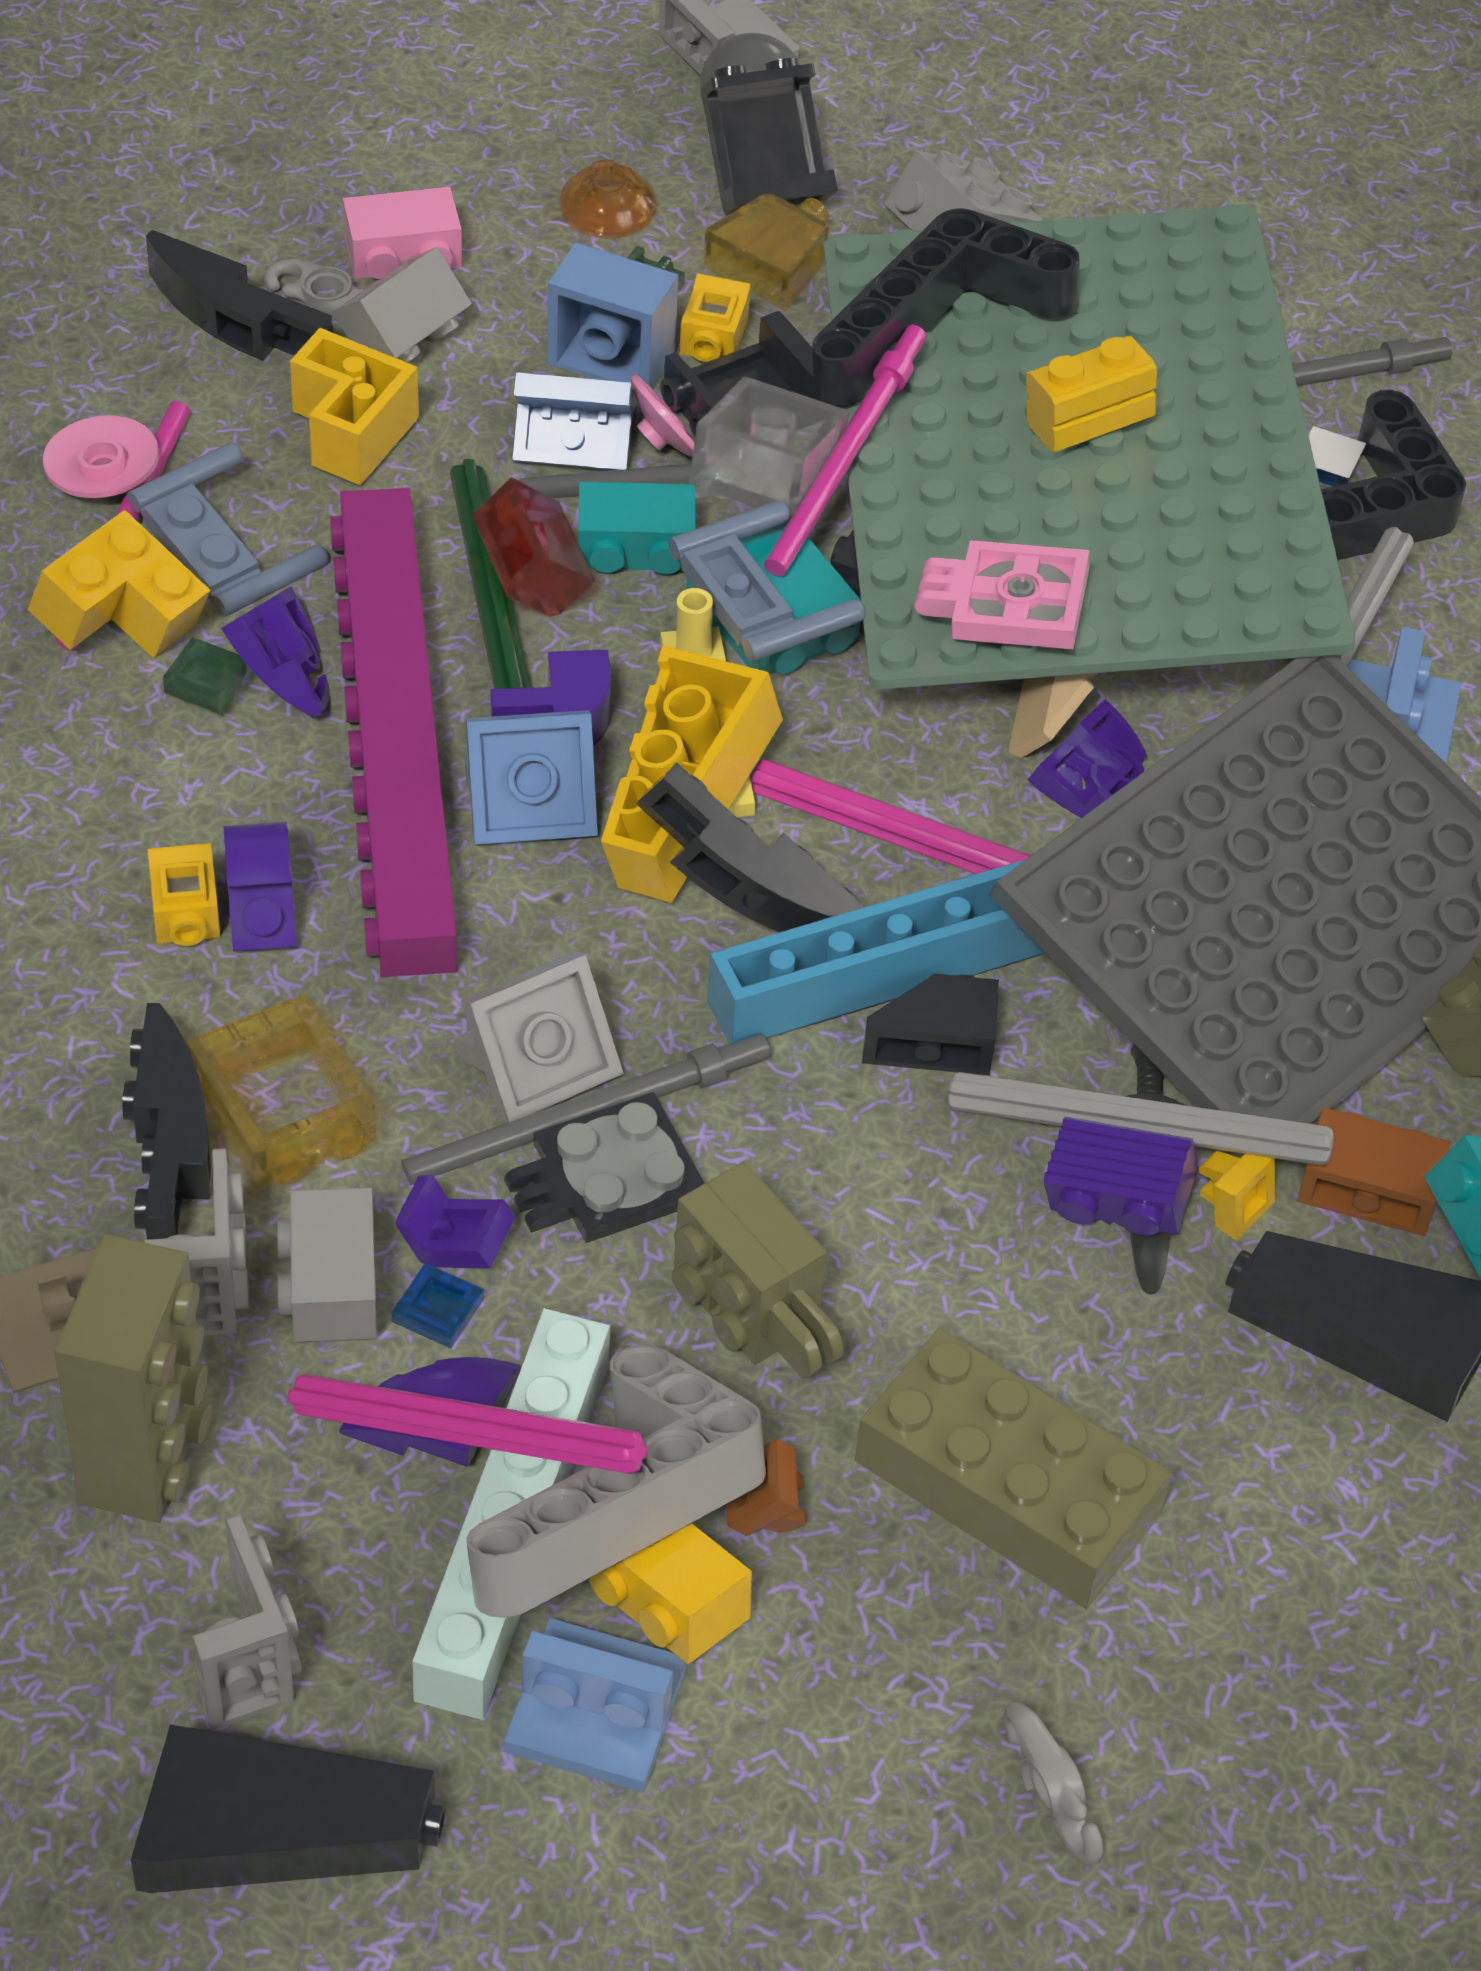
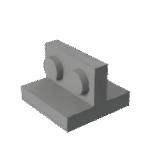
M575 951L461 1000L470 1031L453 1037L458 1055L464 1063L485 1072L497 1111L507 1123L536 1113L624 1074L585 954Z

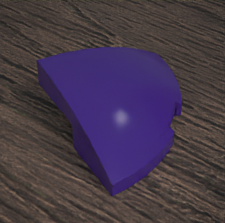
M292 586L221 628L246 665L278 696L311 717L325 710L329 699L327 676L324 674L318 678L315 690L309 678V674L320 668L317 653L321 652L309 619Z
M1105 699L1077 725L1069 737L1035 769L1027 780L1057 804L1083 818L1144 772L1142 762L1148 755L1128 722ZM1082 778H1083L1084 781H1085V789H1084V790H1083Z
M448 1358L436 1360L434 1364L417 1368L403 1375L397 1374L381 1383L378 1387L503 1408L521 1371V1365L491 1358ZM343 1423L339 1429V1433L402 1456H404L407 1448L411 1447L466 1467L469 1466L477 1449V1446Z

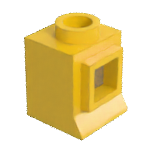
M697 273L692 294L681 320L679 354L692 356L702 362H709L738 351L748 324L751 284Z
M211 843L148 849L157 943L173 942L181 946H192L202 942L204 939L220 938Z

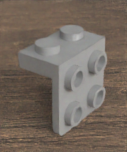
M915 150L884 203L902 222L914 231L924 230L939 214L955 208L970 209L1005 222L1019 221L1025 223L1042 221L1041 217L1031 209L1032 200L1021 191L1006 186L999 180L1001 172L993 164L979 157H974L972 161L962 160L946 150H940L938 154Z

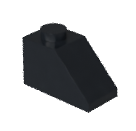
M933 974L867 1017L862 1063L990 1076L996 1038L999 980L976 978L971 975Z

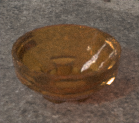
M599 160L593 162L591 166L578 171L566 181L562 187L559 208L564 221L576 231L595 238L618 239L632 236L645 229L651 223L656 213V200L651 184L638 172L630 167L617 164L614 160ZM611 180L622 182V184L617 187L606 188L597 185L594 181Z

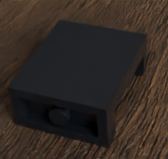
M783 58L766 63V70L748 73L745 65L728 66L714 71L715 77L711 78L701 88L720 199L725 215L827 200L838 191L834 170H825L810 87V79L816 75L814 63L798 65L797 58Z
M780 311L760 317L759 343L693 368H690L677 352L665 356L664 379L660 382V390L664 402L672 411L680 410L689 421L691 432L700 445L708 444L720 459L826 419L836 413V405L826 404L815 395L812 346Z

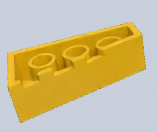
M662 645L657 661L660 671L656 684L649 686L644 702L647 711L640 733L634 734L629 749L632 760L627 776L620 778L602 835L601 844L618 888L672 903L687 878L670 863L682 848V845L636 803L677 762L690 775L702 781L707 790L729 809L783 721L769 672Z

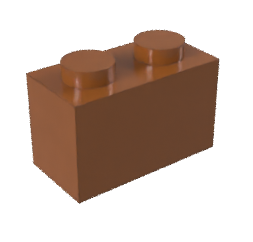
M1322 1107L1317 1125L1328 1126L1333 1130V1152L1326 1165L1307 1163L1297 1202L1426 1236L1437 1200L1424 1176L1449 1151L1451 1141L1430 1136L1419 1130L1404 1129L1370 1120L1356 1113L1341 1112Z

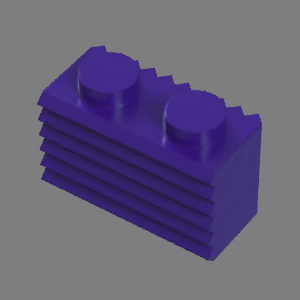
M1064 1117L1062 1128L1059 1129L1058 1139L1055 1140V1149L1052 1151L1051 1160L1048 1162L1047 1172L1044 1173V1186L1050 1210L1057 1211L1064 1219L1077 1224H1089L1093 1221L1103 1220L1107 1224L1115 1222L1130 1232L1143 1236H1151L1157 1232L1161 1233L1164 1231L1172 1236L1178 1234L1198 1170L1193 1138Z

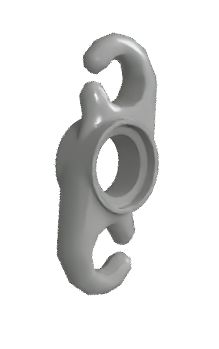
M299 258L277 261L266 270L264 277L269 291L274 292L280 288L279 277L284 275L297 277L298 281L282 287V293L288 298H296L302 301L306 306L332 315V320L337 321L332 312L365 290L353 286L350 276L342 269L331 266L323 267ZM321 289H334L340 292L339 295L328 298L318 297L314 293Z
M1021 1702L1009 1704L1004 1709V1728L1008 1740L1014 1744L1021 1745L1019 1752L1021 1760L1020 1770L1027 1791L1032 1788L1035 1789L1047 1810L1040 1814L1044 1820L1049 1821L1067 1850L1085 1865L1097 1864L1103 1856L1102 1836L1097 1825L1085 1823L1087 1815L1085 1791L1080 1774L1072 1758L1062 1746L1056 1743L1034 1711Z

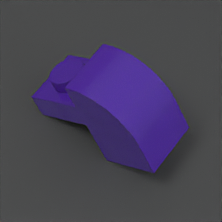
M608 650L548 652V687L490 689V717L589 710L591 713L593 746H595L606 733L610 720L611 672Z
M287 821L223 826L233 951L297 947Z

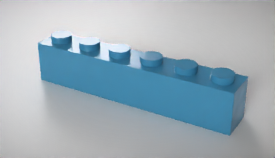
M1025 860L710 953L707 1002L728 1043L731 1044L759 1033L768 1038L898 998L933 974L974 975L1045 953L989 895L999 879Z

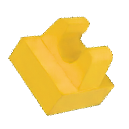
M1215 1151L1199 1167V1173L1211 1179L1200 1190V1196L1214 1205L1215 1226L1236 1241L1275 1203V1158L1244 1154L1241 1158L1221 1151Z

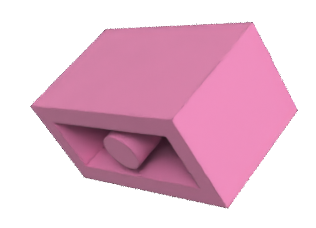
M450 187L343 198L344 238L354 279L368 277L381 279L409 258L434 247L439 248L450 268L462 267V229Z

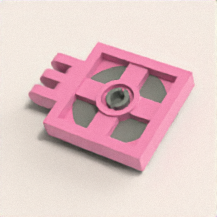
M970 540L966 560L929 558L925 561L918 588L919 593L916 596L914 606L916 611L924 616L952 618V639L1074 649L1089 572V550Z

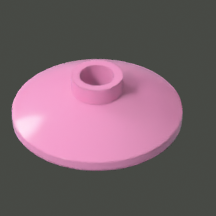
M634 373L630 377L637 403L645 417L637 425L639 430L659 451L669 444L694 459L708 462L711 459L709 453L702 450L689 437V432L677 415L637 373Z
M95 416L74 422L55 434L44 450L43 466L48 480L59 490L77 497L104 498L127 492L144 482L154 471L158 463L159 449L154 434L142 423L121 416Z

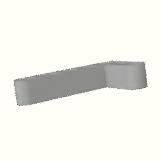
M632 1346L616 1353L609 1362L616 1427L638 1431L642 1435L643 1443L648 1446L647 1457L642 1459L639 1471L633 1474L587 1467L479 1523L471 1529L466 1540L476 1608L483 1614L499 1618L513 1617L525 1613L755 1489L763 1482L766 1476L759 1408L721 1383L657 1346Z

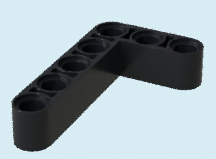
M955 208L942 212L816 335L812 341L815 395L822 402L831 405H847L857 401L870 389L875 381L873 372L884 353L893 351L905 329L909 325H916L926 332L967 289L1041 316L1057 318L1070 315L1079 305V252L1075 247L970 209Z
M1390 389L1372 393L1367 398L1358 441L1366 443L1362 453L1377 477L1321 489L1337 561L1374 552L1385 530L1391 527H1397L1401 532L1409 533L1414 543L1451 533L1456 527L1465 493L1466 481L1414 401L1402 392Z

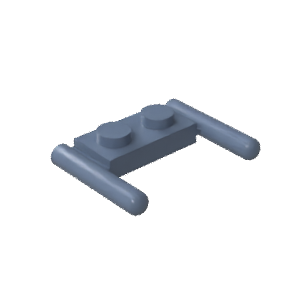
M228 443L127 493L132 509L136 513L143 515V522L160 543L210 589L207 599H212L214 606L225 617L326 566L329 561L326 549L320 545H314L263 572L260 571L258 568L259 562L195 487V485L241 463L243 454L240 447L235 443Z
M774 501L668 540L672 557L676 561L680 560L682 562V570L695 588L703 589L712 596L714 614L737 645L743 646L744 653L751 662L856 624L865 617V607L862 602L857 599H851L797 620L793 619V610L739 540L785 523L789 519V508L782 501Z

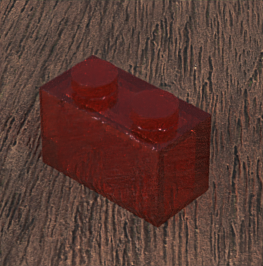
M510 477L473 514L506 596L551 617L560 615L594 582L559 501Z

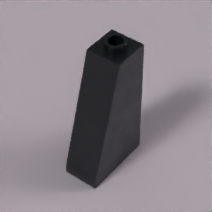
M1270 1231L1265 1232L1253 1253L1242 1249L1228 1273L1225 1285L1234 1289L1228 1309L1229 1313L1446 1422L1449 1421L1481 1365V1281Z
M170 1724L131 1857L135 1889L141 1892L159 1893L418 1870L425 1845L435 1847L439 1845L445 1820L446 1802L435 1800L433 1770Z

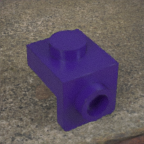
M419 1175L396 1219V1227L420 1263L438 1268L490 1269L515 1216L504 1199H448L433 1175Z

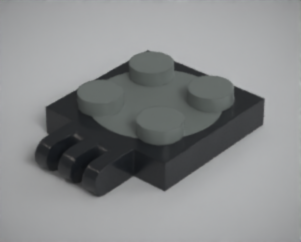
M654 1092L534 1132L533 1144L541 1159L510 1170L504 1177V1182L510 1193L518 1192L514 1197V1201L519 1211L522 1213L532 1209L526 1214L524 1219L531 1233L573 1218L585 1243L677 1212L679 1198L705 1184Z

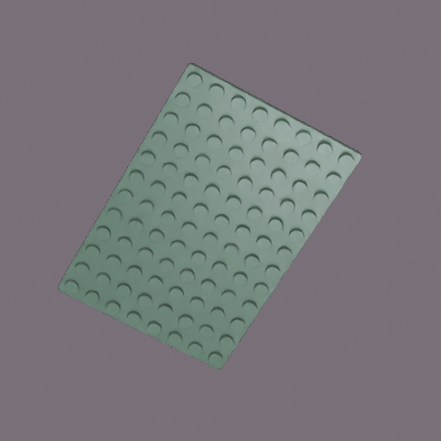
M1225 205L1220 208L1171 209L1166 212L1118 213L1104 217H1064L1052 221L1007 222L1067 243L1076 248L1080 258L1079 305L1070 315L1049 318L967 289L925 332L927 338L912 362L914 366L913 373L904 388L893 393L848 468L847 475L860 598L865 607L863 626L870 685L876 689H892L1341 655L1352 652L1355 645V634L1256 209L1251 206ZM905 229L895 233L869 235L846 234L841 237H832L825 240L824 258L831 321L923 230ZM1132 336L1154 360L1157 367L1156 388L1153 389L1156 394V415L1063 450L1051 452L1033 432L1027 422L1026 400L1029 397L1026 393V372L1046 366L1056 357L1073 356L1096 348L1106 339ZM867 392L853 403L840 405L843 432ZM970 540L1089 550V572L1074 649L952 639V618L924 616L915 609V600L919 593L918 588L925 561L929 558L966 560Z

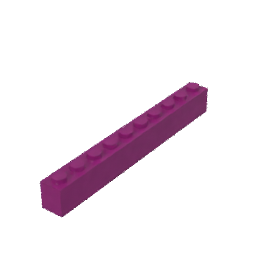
M410 488L340 491L341 515L330 516L332 551L343 550L344 557H333L335 593L347 592L348 598L337 599L339 635H351V642H340L343 678H355V686H344L346 722H358L359 730L348 731L350 768L362 767L363 776H352L354 813H366L367 822L356 823L358 860L370 859L371 870H360L362 908L375 907V918H364L366 957L379 956L381 978L457 973L456 927Z

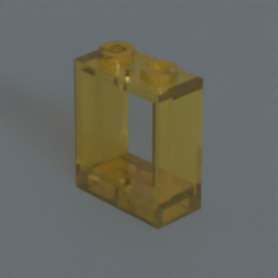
M306 994L186 1040L200 1077L204 1101L256 1189L273 1182L277 1184L294 1182L303 1176L309 1167L334 1157L340 1160L350 1159L361 1153L368 1143L376 1140L375 1104ZM310 1052L341 1103L261 1135L231 1083Z

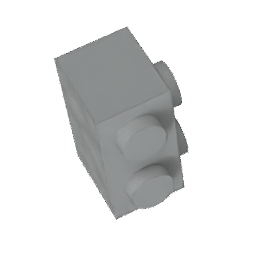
M434 247L409 258L332 313L349 340L408 362L421 352L417 346L418 342L427 336L431 342L455 329L459 325L455 316L472 303L439 248Z
M372 1188L290 1191V1218H277L279 1259L291 1258V1274H278L279 1315H292L294 1342L377 1339Z

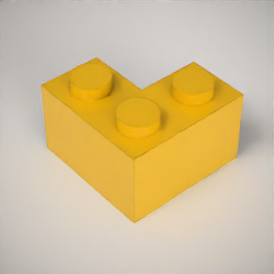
M319 328L290 360L293 412L309 418L311 466L361 486L419 418L418 367L322 328Z
M123 510L41 571L27 610L69 650L73 649L112 619L144 651L155 658L196 625L210 589L126 510Z

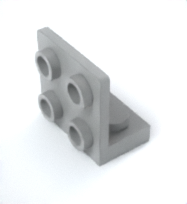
M660 0L659 35L700 75L709 55L719 44L730 37L743 33L770 35L783 42L797 58L799 57V46L751 0H725L709 7L705 4L704 0Z
M226 1148L212 1149L215 1236L194 1237L191 1235H174L167 1239L144 1240L145 1243L188 1252L191 1283L198 1284L200 1288L195 1321L196 1324L203 1325L204 1335L237 1333L236 1309H249L248 1272L245 1253H247V1232L242 1172L228 1173Z
M240 1514L225 1518L232 1587L245 1618L230 1617L220 1620L210 1626L207 1631L192 1636L200 1702L210 1731L293 1702L292 1675L302 1672L300 1658L293 1637L299 1635L292 1606L285 1593L274 1596L268 1580L269 1577L274 1576V1569L266 1543L261 1534L249 1537Z

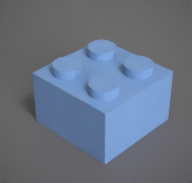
M575 242L548 282L547 364L596 380L631 383L630 377L637 373L654 389L664 373L665 356L675 352L678 274Z

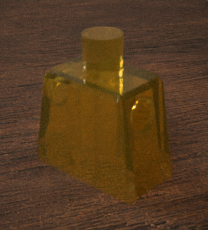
M763 194L705 229L703 267L724 279L750 283V292L787 311L825 263L824 242L828 239V211L819 200L814 198H807L799 206H795L774 194Z

